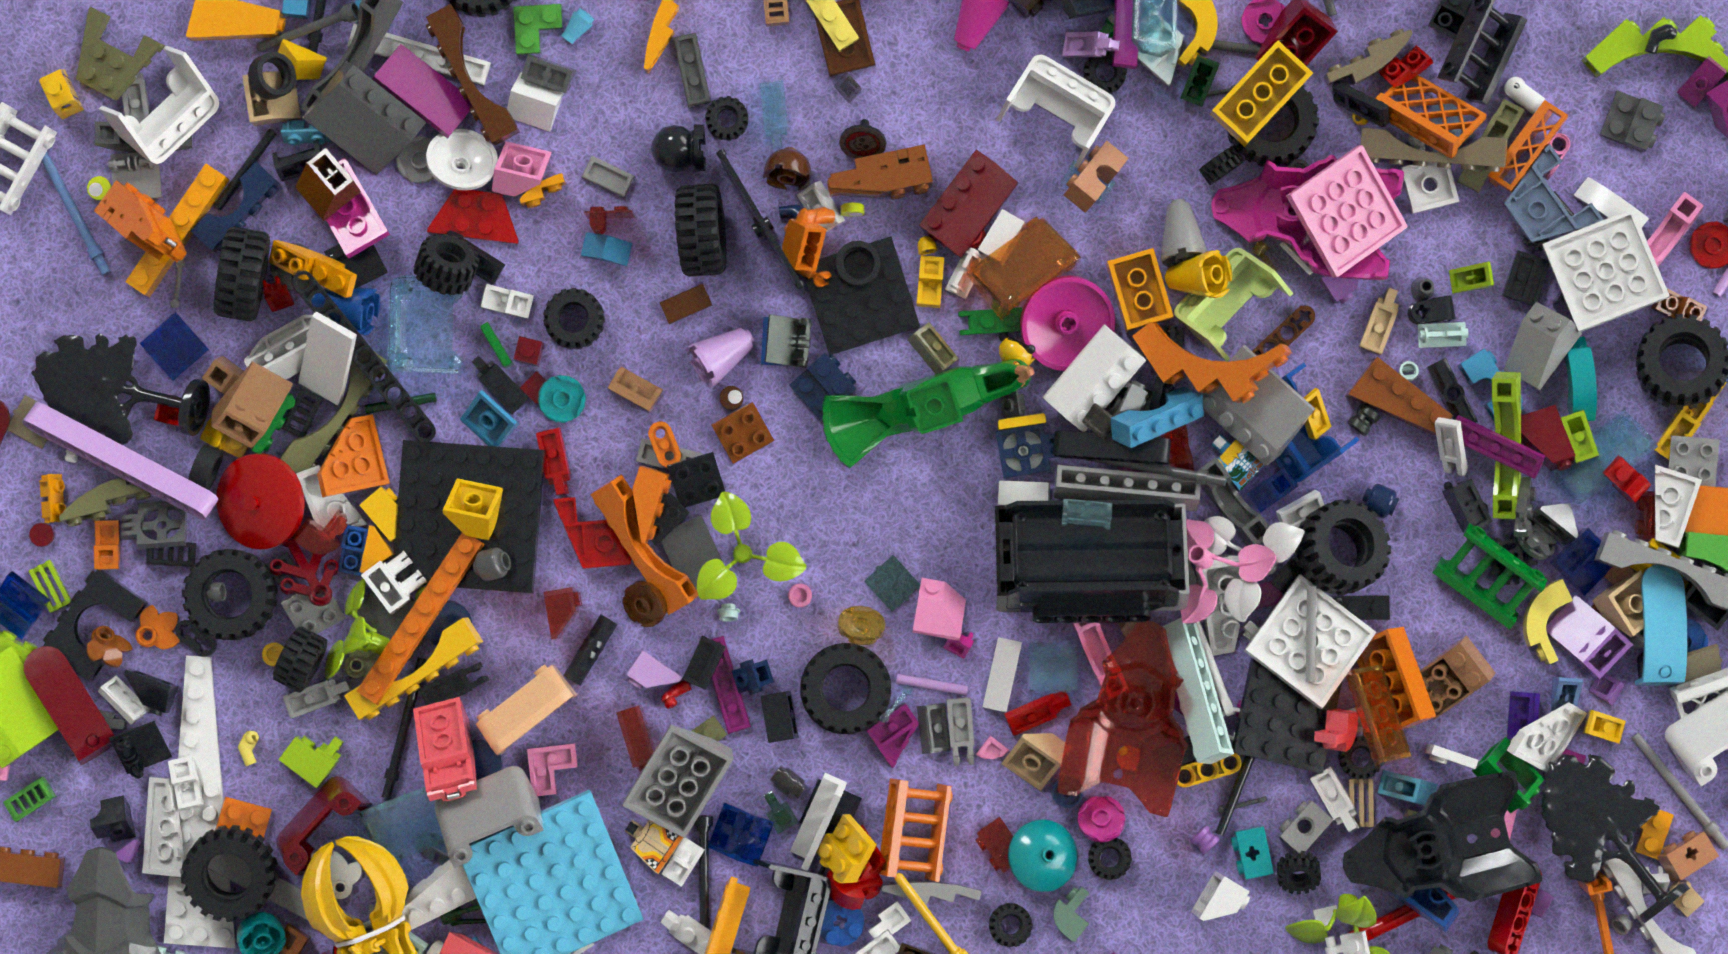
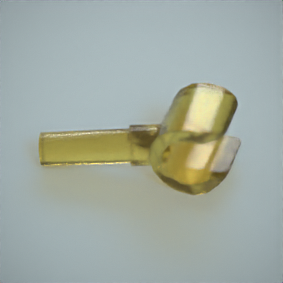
M1258 241L1252 248L1253 253L1276 271V267L1268 256L1265 255L1269 247L1262 241Z

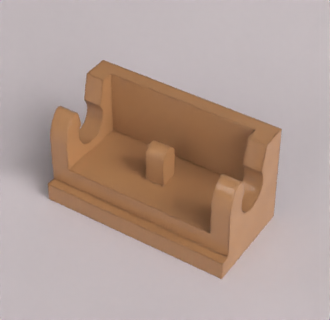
M622 366L617 370L608 386L609 390L649 412L652 411L663 391L660 387Z

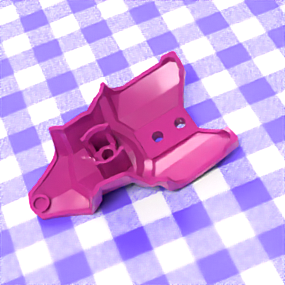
M1330 155L1326 159L1316 161L1304 169L1277 167L1271 161L1266 160L1262 173L1255 179L1235 186L1218 189L1211 203L1213 218L1235 231L1248 243L1264 240L1268 236L1291 244L1300 259L1309 264L1313 273L1332 277L1286 195L1338 159L1334 155ZM1375 168L1394 200L1401 194L1404 171L1394 168L1389 170ZM1378 248L1338 276V278L1386 280L1389 275L1390 260Z

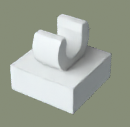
M1658 866L1657 874L1651 875L1666 892L1670 883L1669 874H1663V868ZM1641 882L1642 894H1652Z

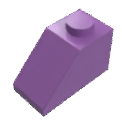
M1323 276L1319 279V282L1333 303L1340 301L1343 304L1354 297L1351 292L1357 289L1359 279Z

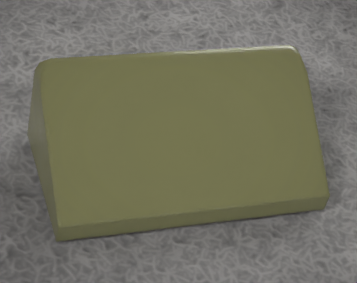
M930 322L908 339L909 343L935 374L945 371L959 359Z

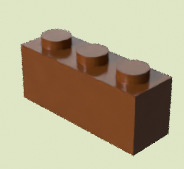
M0 846V882L53 888L62 887L65 858L59 857V853L45 851L44 855H35V850L21 849L20 853L11 852V847Z

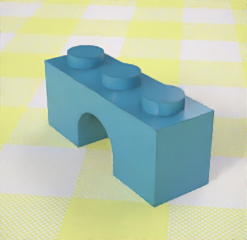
M1485 348L1457 365L1470 385L1479 380H1487L1492 384V377L1496 372H1500L1495 365L1497 363L1495 356L1491 351L1487 352ZM1521 398V410L1524 409V407L1522 406V403H1523V399H1522V398ZM1491 399L1483 406L1495 422Z

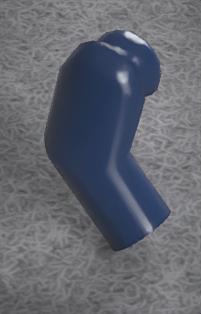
M798 204L780 206V218L794 217L796 219L803 207Z

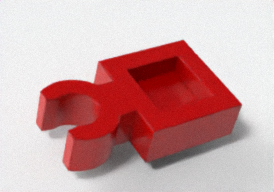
M278 276L274 277L275 283L268 284L266 280L262 281L265 300L272 312L295 305L287 285H281Z

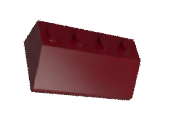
M976 149L919 226L924 233L962 259L966 254L965 252L969 250L972 243L979 237L981 231L985 229L1019 183L993 160Z

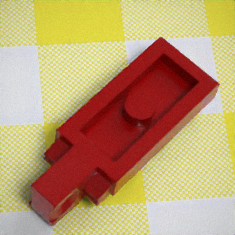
M558 427L536 433L539 450H545V478L548 480L549 485L554 484L556 495L568 494L567 481L571 480V473L561 428Z
M1063 690L1043 696L1004 713L1013 736H1016L1057 718L1056 714L1061 712V709L1072 704L1068 694Z

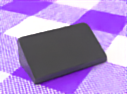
M945 703L917 706L922 754L950 751Z

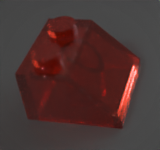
M574 587L543 592L551 640H557L562 637L579 613V606H583L581 592H576Z

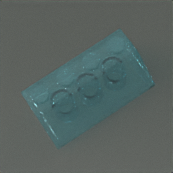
M1133 0L1132 42L1140 53L1163 57L1176 49L1177 0Z
M1625 410L1592 433L1599 456L1576 463L1574 460V464L1563 471H1558V469L1552 470V473L1576 504L1583 503L1611 482L1602 472L1618 455L1633 466L1658 447L1645 428Z

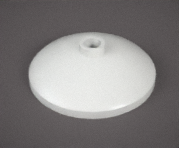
M455 129L448 139L441 133L438 134L430 142L426 153V164L431 175L441 184L457 190H473L487 184L494 176V169L498 161L496 150L491 142H487L483 135L467 129Z

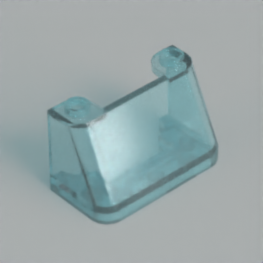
M404 275L392 279L389 300L388 368L391 373L458 374V370L461 368V357L458 356L456 351H452L453 304L462 298L463 293L443 295L436 291L433 292L430 288L424 287L422 282L418 281L416 276Z
M425 787L359 812L370 840L388 850L396 858L399 865H402L401 860L405 857L444 843L435 812L436 800L429 801Z

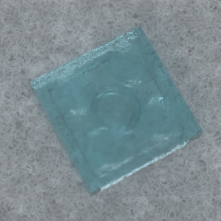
M1029 643V692H1077V643Z

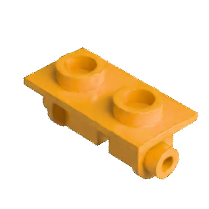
M62 474L41 475V480H39L41 497H48V501L41 502L42 519H44V523L61 522L59 516L66 509L63 493L65 483L62 479Z

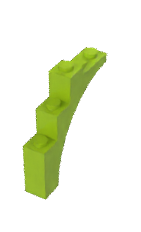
M1700 15L1681 33L1677 31V36L1673 40L1666 39L1660 42L1657 53L1684 55L1704 62L1710 56L1727 70L1723 77L1728 80V57L1723 53L1724 48L1721 44L1710 39L1717 31L1714 29L1715 25L1709 18ZM1663 17L1642 35L1640 27L1634 21L1625 19L1581 61L1596 77H1599L1610 67L1628 58L1651 54L1646 52L1645 48L1652 30L1665 24L1672 25L1676 30L1678 27L1672 20Z

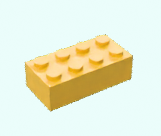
M1277 41L1216 105L1210 115L1245 147L1311 77L1313 72L1280 41Z

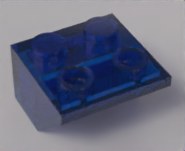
M1589 528L1582 529L1578 533V538L1567 544L1550 562L1583 596L1612 568V566L1594 560L1602 540Z
M724 802L709 842V848L739 862L758 867L757 864L753 863L754 858L761 860L774 822Z

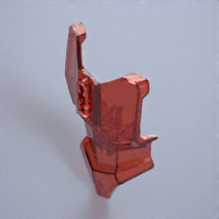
M1153 621L1137 622L1117 649L1102 661L1105 678L1097 699L1081 707L1077 715L1070 718L1060 767L1058 793L1077 796L1083 791L1105 782L1129 788L1149 813L1168 817L1183 757L1188 746L1184 740L1183 730L1173 717L1175 692L1184 679L1175 668L1169 649L1166 629ZM1121 746H1126L1128 749L1127 754L1124 756L1119 753ZM1117 769H1121L1123 773L1119 779L1113 775Z

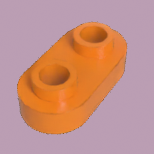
M662 421L653 423L649 428L648 436L659 463L668 468L667 465L681 461V451L671 427ZM660 429L665 431L663 438L656 436V432ZM667 452H673L674 458L670 461L665 459Z

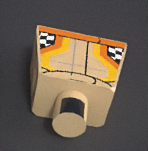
M632 819L625 829L626 833L636 839L630 848L657 874L662 871L684 838L651 820L643 827Z

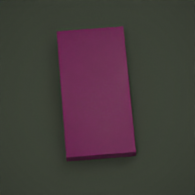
M402 44L397 47L372 78L373 81L447 139L470 112V108L473 107L469 99L464 100L456 86Z

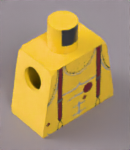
M59 69L39 79L51 108L62 120L84 110L65 69ZM71 104L70 106H68V107H66V108H62V107L65 106V105Z

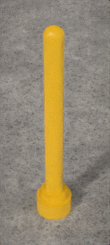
M897 873L896 877H894L895 881L949 951V954H968L964 948L961 949L960 946L957 947L903 874Z

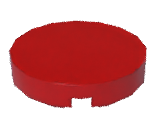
M1717 221L1707 222L1698 226L1692 233L1689 241L1690 253L1700 266L1708 269H1717L1728 264V227L1723 223Z

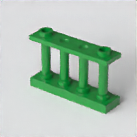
M1469 523L1463 535L1467 538L1465 543L1451 560H1445L1441 557L1432 573L1510 630L1516 623L1519 614L1516 612V608L1533 588L1542 592L1547 579L1542 572L1532 569L1488 537L1482 528ZM1475 545L1487 552L1470 574H1464L1458 569L1457 566ZM1496 559L1506 566V569L1489 589H1485L1477 583V580ZM1515 573L1526 582L1508 603H1504L1497 598L1496 594Z

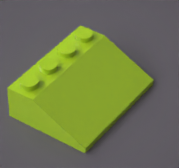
M13 646L0 653L1 768L12 764L59 730L26 679L24 661Z

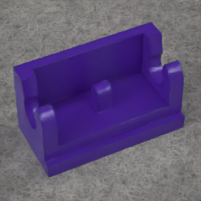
M1510 691L1508 739H1512L1520 729L1538 720L1540 693Z

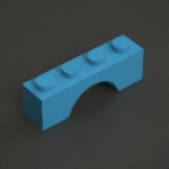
M1183 386L1167 393L1166 404L1160 408L1149 411L1127 410L1111 417L1112 439L1132 448L1204 416L1203 395Z

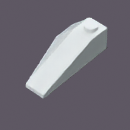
M1217 555L1234 562H1240L1238 556ZM1214 560L1211 567L1202 570L1208 584L1207 589H1212L1217 594V605L1214 611L1204 619L1207 640L1213 656L1235 651L1240 621L1229 612L1224 595L1225 589L1231 580H1243L1239 575L1240 567H1234ZM1196 571L1197 583L1203 586L1200 576Z

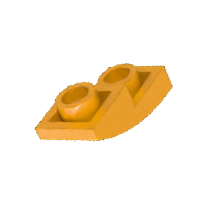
M560 173L541 181V184L529 189L520 198L521 205H527V208L540 206L541 201L545 200L544 190H547L548 193H554L562 190L561 186L566 185L564 175Z

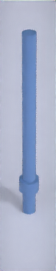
M46 152L42 163L88 248L87 253L89 257L95 261L102 276L111 272L103 257L104 252L100 245L96 244L48 152Z

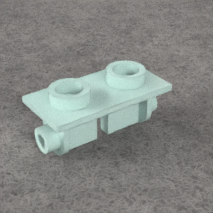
M1465 322L1418 324L1419 348L1467 346L1468 328H1466Z

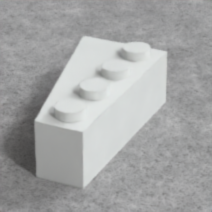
M448 860L443 865L438 866L428 878L423 879L407 892L402 912L411 929L476 899L463 866L454 868L450 860Z

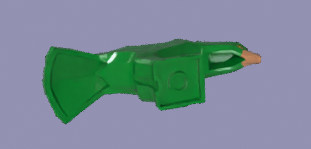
M1012 359L991 364L975 365L974 367H954L939 374L902 384L872 397L825 395L822 404L823 432L826 441L831 446L833 452L836 453L839 461L850 469L887 436L910 431H919L921 434H925L963 421L962 416L978 410L993 400L1027 387L1031 376L1035 372L1033 367H1029L1021 359Z

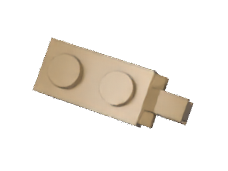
M1387 288L1384 299L1378 297L1360 341V348L1382 355L1399 311L1397 310L1399 304L1394 303L1398 293L1397 290Z

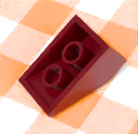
M1291 0L1281 11L1255 58L1259 61L1277 41H1280L1307 66L1335 36L1338 30L1330 17L1308 1Z

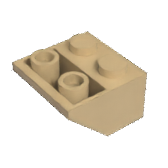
M280 71L263 72V78L271 88L279 89L281 87L282 77ZM242 75L249 121L253 126L301 119L296 82L290 93L277 99L267 100L253 91L248 75Z

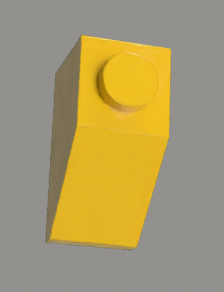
M380 487L359 506L388 540L394 542L396 539L398 503L396 500L398 496L391 488L386 490L384 487Z

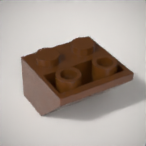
M326 148L307 162L295 186L297 191L323 221L361 192L355 181Z

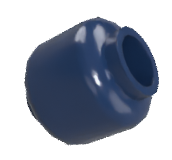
M1375 484L1372 489L1367 488L1362 501L1366 502L1365 505L1368 506V511L1373 510L1378 514V517L1386 518L1388 515H1393L1399 498H1396L1395 490L1381 484Z

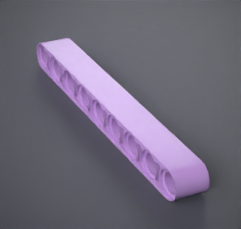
M35 402L22 421L23 425L34 433L201 520L207 518L218 501L217 496L211 491L43 403Z

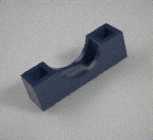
M257 162L240 178L243 186V200L238 209L232 214L223 217L206 214L191 230L214 253L217 250L222 251V245L228 228L233 226L244 228L246 226L244 221L250 215L252 217L257 215L263 207L261 203L266 198L271 199L279 190L277 186L280 183Z

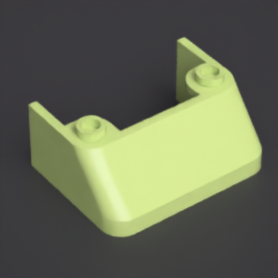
M1242 248L1232 249L1225 255L1232 268V281L1228 282L1226 289H1230L1227 294L1219 298H1209L1188 293L1174 310L1177 319L1209 350L1226 362L1230 358L1221 348L1227 337L1226 332L1222 329L1226 322L1253 295L1258 298H1266L1272 295L1277 288L1290 297L1293 295V292L1274 269Z

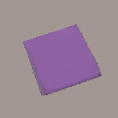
M1605 673L1601 679H1595L1589 692L1613 706L1625 685Z
M134 839L116 852L118 859L126 863L133 862L142 844L141 839Z
M1539 888L1531 912L1538 917H1542L1554 897Z

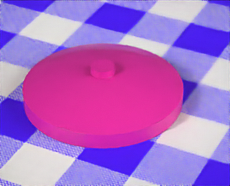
M1060 276L1041 284L1027 299L1020 319L1021 336L1024 344L1035 346L1036 350L1032 356L1037 361L1051 369L1065 371L1104 324L1113 332L1115 331V313L1108 296L1096 284L1082 277Z

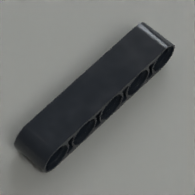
M1055 431L1052 455L1061 458L1168 465L1171 440L1155 437L1130 448L1113 440L1112 434Z

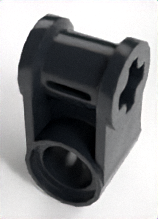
M1452 295L1419 301L1411 305L1407 311L1409 320L1414 324H1425L1456 319ZM1416 310H1424L1425 315H1416Z

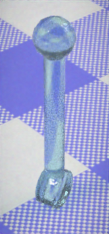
M905 686L903 693L885 714L880 715L882 723L888 722L889 716L906 696L911 695L913 691L911 686Z

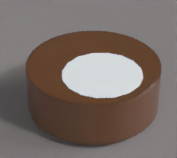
M727 386L720 393V402L728 410H735L743 403V393L736 386Z

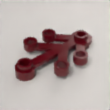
M296 531L292 536V540H288L282 545L289 548L299 567L286 564L280 559H274L270 563V572L277 576L284 573L306 580L309 586L295 583L291 578H285L281 581L280 589L282 593L287 595L295 592L308 596L309 601L313 605L325 606L332 600V590L329 585L333 576L338 573L339 564L335 560H327L324 564L323 577L319 583L315 575L322 557L328 553V544L325 541H317L314 544V552L310 563H308L297 544L298 531ZM319 546H323L325 548L323 551L317 550ZM280 565L281 568L274 569L273 566ZM334 566L335 569L329 570L327 567ZM290 584L292 587L285 588L284 585ZM317 594H323L324 597L319 598V597H316V595H317Z

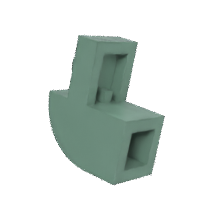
M1082 886L1078 889L1072 888L1066 896L1068 900L1066 904L1058 898L1053 907V919L1057 928L1073 942L1077 940L1089 925L1086 920L1075 912L1089 894Z

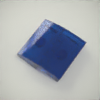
M176 311L140 342L141 346L173 381L209 350Z
M11 571L0 587V624L22 640L38 620L50 599L15 572Z

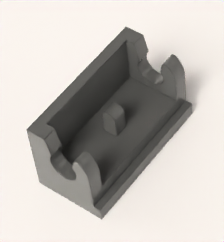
M531 54L527 56L521 79L567 93L571 87L570 83L576 69Z

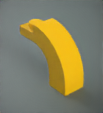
M1212 0L1175 1L1192 16L1196 27L1193 41L1177 61L1183 68L1188 63L1191 66L1194 64L1197 55H1200L1197 52L1198 49L1206 55L1215 40L1218 21Z

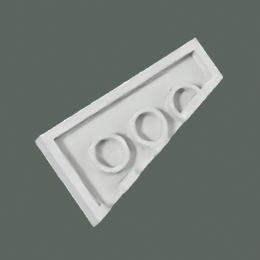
M149 777L142 873L181 877L184 872L182 865L185 858L175 788L172 785L171 778Z

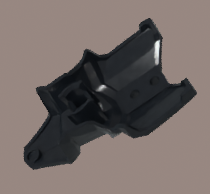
M1514 771L1501 772L1441 784L1436 792L1430 794L1421 812L1399 820L1384 817L1365 838L1344 853L1343 870L1351 883L1384 889L1404 899L1412 895L1415 890L1441 887L1455 898H1464L1469 902L1540 883L1542 875L1537 862L1525 856L1510 843L1504 820L1508 806L1519 790L1516 773ZM1494 828L1500 831V835L1497 838L1491 836V831ZM1469 834L1477 836L1474 843L1468 842L1467 837Z

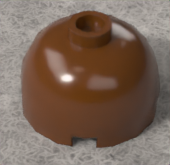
M786 147L775 151L768 157L763 171V179L766 177V183L774 188L787 190L785 185L799 186L798 191L803 190L810 184L811 166L808 158L796 148Z

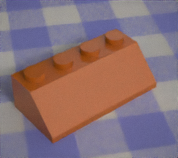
M1404 627L1390 628L1375 634L1357 659V664L1383 735L1418 725L1436 717Z

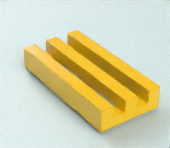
M1044 413L1001 419L997 422L998 431L1045 424L1046 416Z

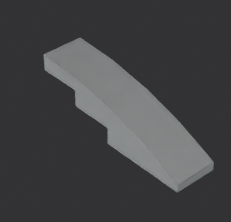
M908 881L926 905L930 896L953 903L956 894L979 900L982 892L979 889L952 883ZM897 883L882 885L881 891L909 899Z

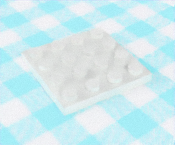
M1634 209L1542 244L1578 333L1670 297Z
M1300 574L1247 645L1244 652L1316 707L1322 709L1374 637L1376 631L1321 589L1317 588L1315 682H1306L1307 586L1314 585Z

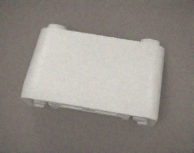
M1728 690L1673 723L1665 732L1666 742L1684 771L1700 786L1711 781L1717 774V766L1713 757L1728 749Z

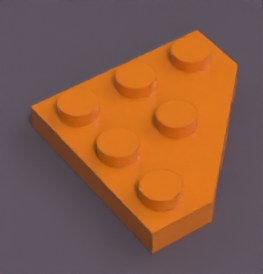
M373 414L351 418L346 422L317 473L322 498L390 484Z

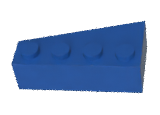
M1440 887L1415 890L1412 895L1405 899L1387 891L1445 933L1460 914L1458 907Z

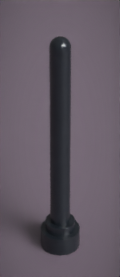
M699 815L694 826H696V831H699V846L705 849L699 858L700 924L709 929L708 831H711V826H713V816Z

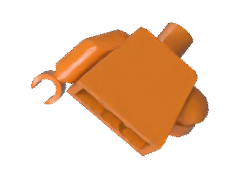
M826 207L811 210L801 209L796 219L791 218L784 227L785 237L782 244V251L794 271L808 279L813 278V282L817 287L828 285L829 283L825 282L824 279L832 276L829 271L815 272L827 231L826 228L819 224H832L835 220L834 210Z

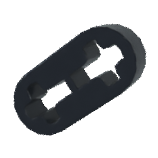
M183 620L177 624L175 629L176 636L197 654L210 656L216 651V640L196 629L197 626L191 623L190 620ZM183 625H191L190 631L196 636L194 638L190 635L183 636V629L181 627ZM200 638L202 641L210 640L209 646L211 649L201 651L202 645L197 639Z

